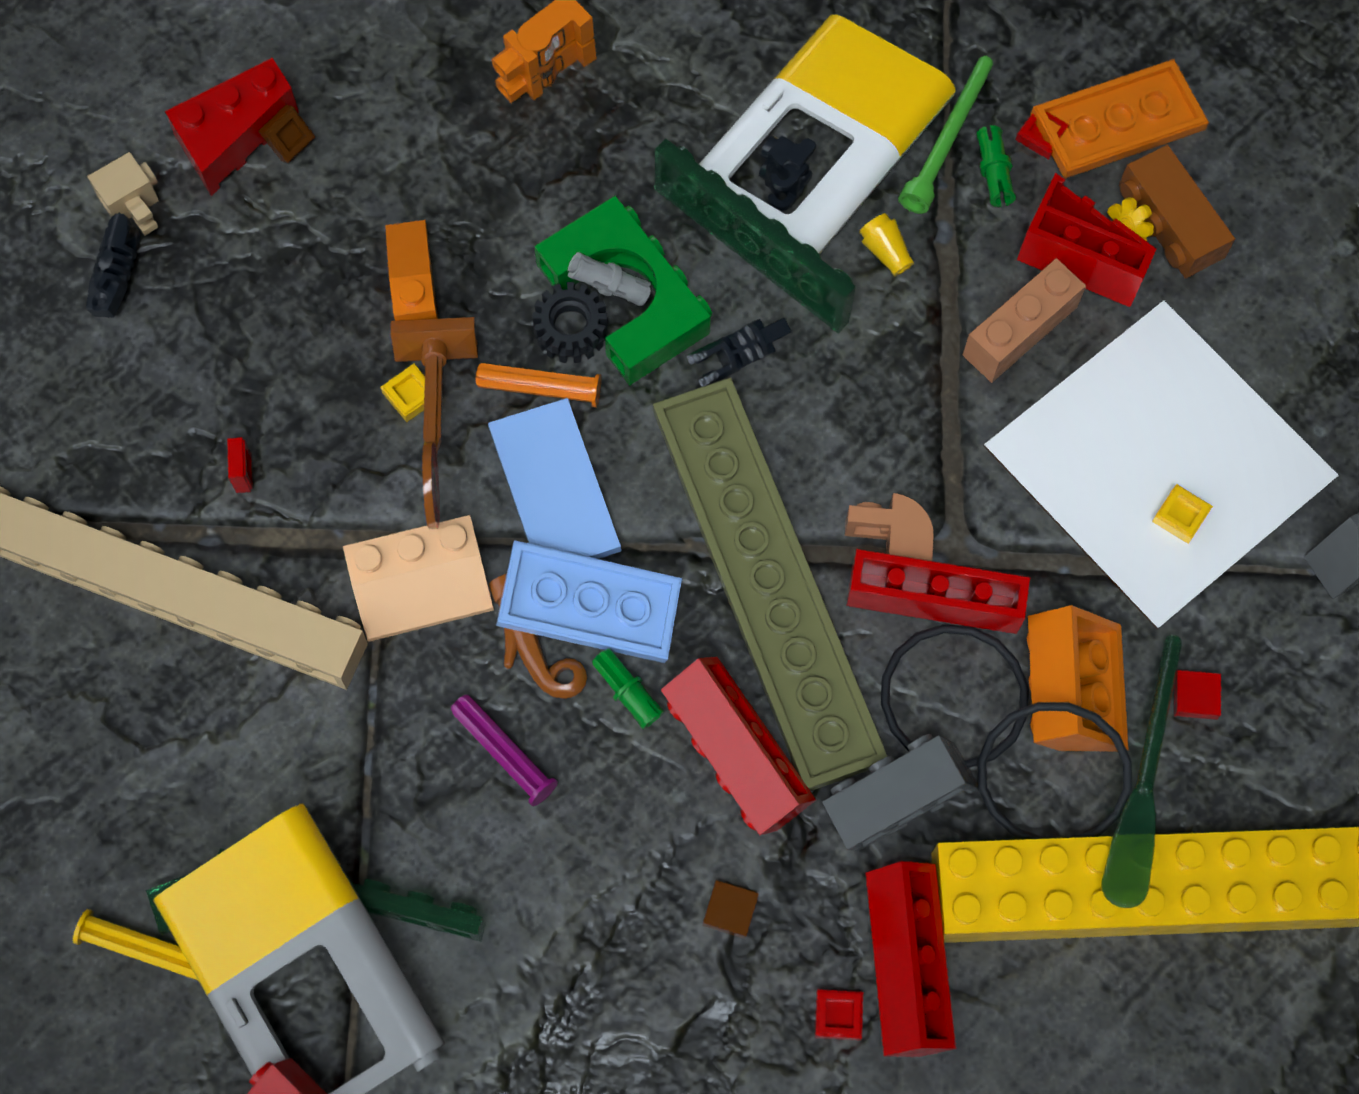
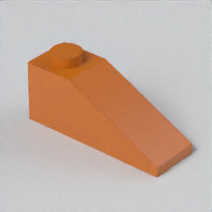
M420 220L385 225L389 281L395 321L439 319L426 221Z

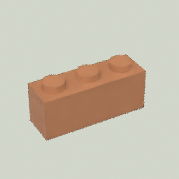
M1056 258L969 334L963 356L991 383L994 382L1078 307L1086 285Z

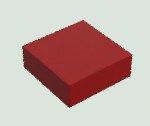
M1045 112L1049 120L1061 126L1057 131L1060 139L1069 127V124L1051 113ZM1032 113L1017 133L1015 140L1049 160L1053 152L1052 147L1041 135L1036 125L1037 118Z
M242 437L227 438L228 478L236 493L251 492V489H253L252 454Z
M1177 670L1174 674V716L1218 720L1221 716V674Z
M817 989L815 1038L861 1041L863 992Z

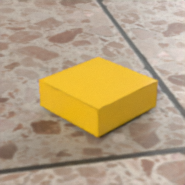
M412 364L381 386L384 396L406 423L424 411L425 376L415 364Z
M1176 484L1152 522L1189 544L1213 506Z

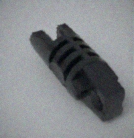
M115 213L111 217L96 258L97 263L94 265V273H92L86 304V309L92 316L115 317L127 291V283L130 280V273L134 266L133 262H135L141 232L135 226H131V220L124 213Z
M785 318L779 319L765 327L761 319H757L743 326L738 331L686 355L690 365L694 363L698 364L716 353L723 367L702 375V378L698 381L701 387L716 383L739 371L746 365L774 353L776 349L772 342L791 333V329Z

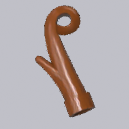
M506 574L495 578L488 584L495 604H498L499 608ZM504 628L505 668L511 669L513 667L518 650L533 680L547 694L552 697L567 699L576 696L583 690L586 685L587 674L584 666L579 661L566 658L559 660L548 669L537 635ZM564 670H570L574 673L573 680L568 684L557 682L558 676Z

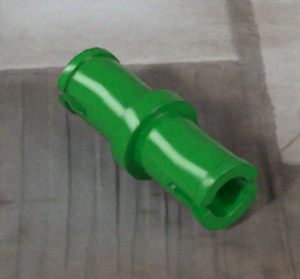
M990 125L992 140L988 138L986 127L981 128L976 134L982 156L979 167L982 176L986 177L991 205L1002 207L1000 192H1003L1005 205L1008 206L1016 200L1010 171L1013 167L1012 161L1005 152L1001 127Z

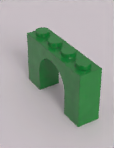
M614 196L535 245L534 248L538 268L552 286L560 283L562 290H568L567 282H574V285L580 282L568 276L569 263L572 257L579 252L601 263H614L620 267L634 270L650 282L654 289L655 297L649 308L634 320L605 337L606 356L630 386L710 334L712 311L702 296L698 295L695 297L687 287L688 281L682 270L677 265L671 266L664 258V250L659 241L653 235L648 237L641 229L640 219L633 208L629 205L624 207L618 198Z

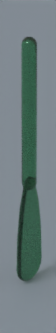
M1175 634L1167 636L1164 642L1136 786L1121 813L1102 878V891L1105 898L1120 908H1133L1140 905L1145 900L1149 890L1156 827V808L1153 790L1182 647L1181 638Z

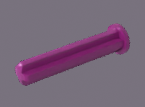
M463 695L451 706L453 715L530 796L528 803L531 806L540 804L554 791L558 781L555 778L548 779L469 695Z

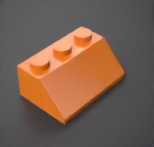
M1072 605L1028 616L1029 633L1027 635V645L1030 653L1029 687L1032 704L1037 702H1069L1095 712L1120 734L1128 751L1121 624ZM1038 711L1032 714L1031 730L1033 742L1058 751L1118 752L1112 739L1091 720L1067 711Z

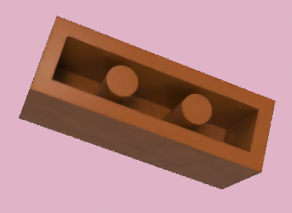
M1168 144L1126 166L1119 183L1123 198H1134L1137 201V208L1142 205L1150 207L1152 215L1145 222H1150L1154 225L1153 235L1151 236L1157 238L1164 248L1165 256L1170 265L1178 268L1185 279L1226 258L1235 241V237Z

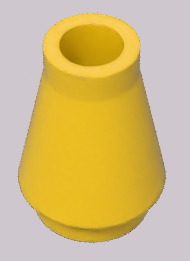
M887 213L875 217L859 231L864 238L862 244L891 271L894 277L902 274L914 264L896 219L891 220Z

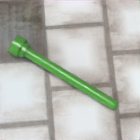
M982 56L977 61L919 176L914 177L912 181L906 182L899 195V202L907 210L917 214H924L928 211L934 200L933 182L993 66V61L989 56Z

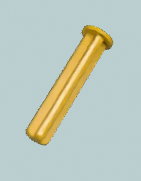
M86 909L81 915L73 935L74 944L81 945L85 941L198 980L179 946L93 917L94 912L90 909Z

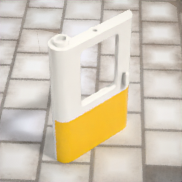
M832 14L686 178V183L743 216L749 222L758 225L781 239L784 246L783 252L791 261L797 264L802 262L807 264L813 263L951 100L956 92L955 86L946 74L850 20L840 15ZM797 108L853 140V144L799 207L791 214H784L735 185L729 179L787 112Z

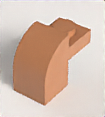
M893 493L889 509L882 508L881 505L872 502H862L857 504V506L849 505L845 523V536L887 540L886 554L932 561L933 526L926 511L916 501L904 495Z

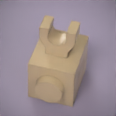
M128 152L87 176L97 197L111 217L119 212L121 214L124 213L128 218L132 217L144 236L159 228L152 218V212L148 208L159 201L153 189V186L158 181L146 162L138 165L131 153Z

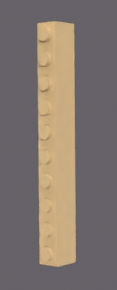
M0 486V557L347 690L368 645L363 631L360 630L361 626L357 622L343 616H337L336 620L320 615V609L304 601H297L296 605L283 601L279 593L264 586H258L254 590L242 585L243 581L233 574L225 571H219L217 575L202 570L203 565L189 557L180 556L178 560L164 555L165 552L152 543L141 541L139 545L126 541V537L115 529L102 526L101 530L86 526L87 522L73 513L64 511L62 516L48 511V506L34 498L25 497L21 501L10 497L11 493Z

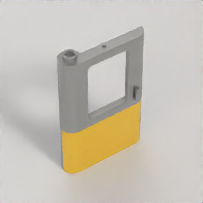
M304 803L276 816L154 898L155 905L252 1076L269 1061L274 1064L289 1058L255 999V987L318 945L324 946L330 953L385 1049V1056L380 1062L330 1094H367L411 1065L419 1072L441 1058L437 1049L445 1044Z

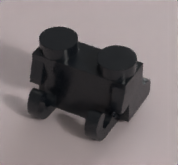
M772 135L764 144L760 156L766 159L759 171V177L765 180V185L773 193L768 196L770 206L779 211L788 210L803 193L804 187L812 178V171L809 169L806 161L816 150V143L813 140L805 138L801 143L795 144L782 135L780 138ZM782 193L787 195L784 200L777 199Z

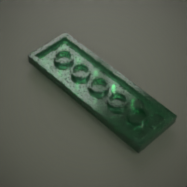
M666 138L655 148V190L835 332L839 334L846 327L850 320L856 289L847 273L839 268L833 269L821 259L819 253L807 243L801 244L793 238L777 219L770 220L757 209L755 203L744 194L738 195L726 185L724 179L713 170L707 171L698 164L686 148L682 146L676 147Z

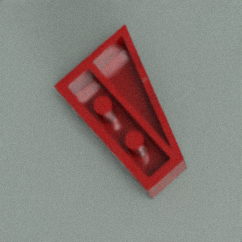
M272 57L166 110L165 113L176 139L212 196L220 189L219 183L234 169L239 171L247 163L246 157L260 144L264 146L267 144L258 131L285 105L293 106L297 113L299 111L292 88Z
M1055 172L1026 233L1017 260L1043 270L1057 258L1086 285L1085 289L1131 307L1156 252V248L1115 218L1113 221H1110L1094 208L1095 202L1086 195L1081 199L1064 186L1065 179Z

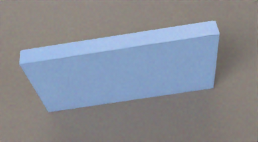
M568 398L488 423L529 544L595 559L621 552V545Z
M514 540L496 626L603 650L608 648L616 653L665 663L668 660L682 578Z

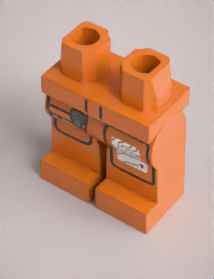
M554 0L526 21L519 28L518 33L513 29L503 36L505 49L492 58V65L500 76L495 80L498 90L511 103L526 92L535 100L543 94V88H547L555 82L557 74L577 60L584 67L596 59L595 40L593 39L592 16L576 0Z

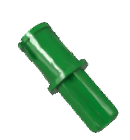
M607 648L593 659V666L614 690L615 695L613 699L615 702L620 700L642 730L652 725L664 714L665 711L653 700L641 684L642 678L640 676L634 678L613 651Z

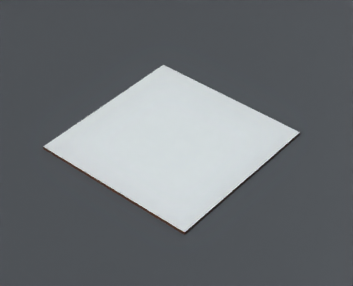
M1162 301L984 444V447L1156 629H1159L1339 476L1165 301ZM1176 484L1213 506L1189 544L1152 522Z

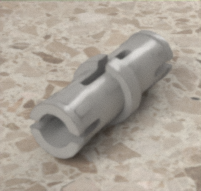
M580 252L576 253L569 263L568 276L570 278L597 288L598 292L602 295L618 296L637 306H642L650 295L651 288L649 286L651 284L649 281L627 274L617 264L601 263Z

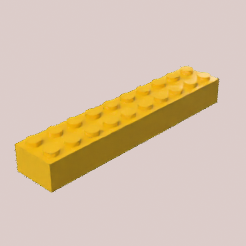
M1359 827L937 843L931 853L932 864H936L944 943L1359 927Z

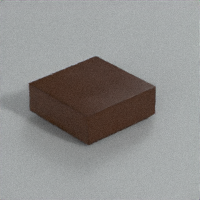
M285 105L258 131L278 158L285 163H289L315 138V135L294 107L290 105Z
M716 880L702 926L746 939L759 893Z

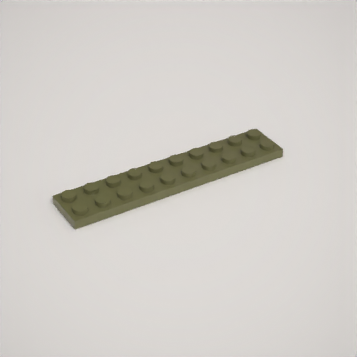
M728 378L654 403L653 413L795 770L810 791L868 771L870 766L888 756L732 379Z

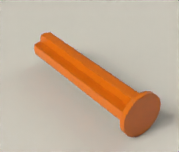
M481 363L476 371V386L479 388L562 399L568 398L570 400L591 402L592 407H597L601 391V374H596L595 378Z

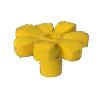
M1128 197L1122 201V206L1115 203L1109 207L1107 213L1113 220L1115 218L1144 240L1147 241L1146 237L1153 235L1154 225L1150 222H1145L1152 215L1148 205H1142L1137 208V201L1134 198Z

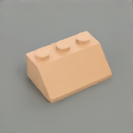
M470 515L439 522L438 529H429L428 526H423L343 546L353 592L368 642L494 611Z

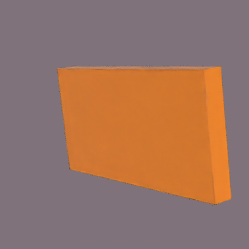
M1174 59L1036 105L1031 111V114H1035L1037 118L1036 125L1041 135L1052 147V156L1064 179L1204 131L1209 124ZM1045 112H1049L1069 124V127L1060 139L1057 131L1061 126L1049 120Z

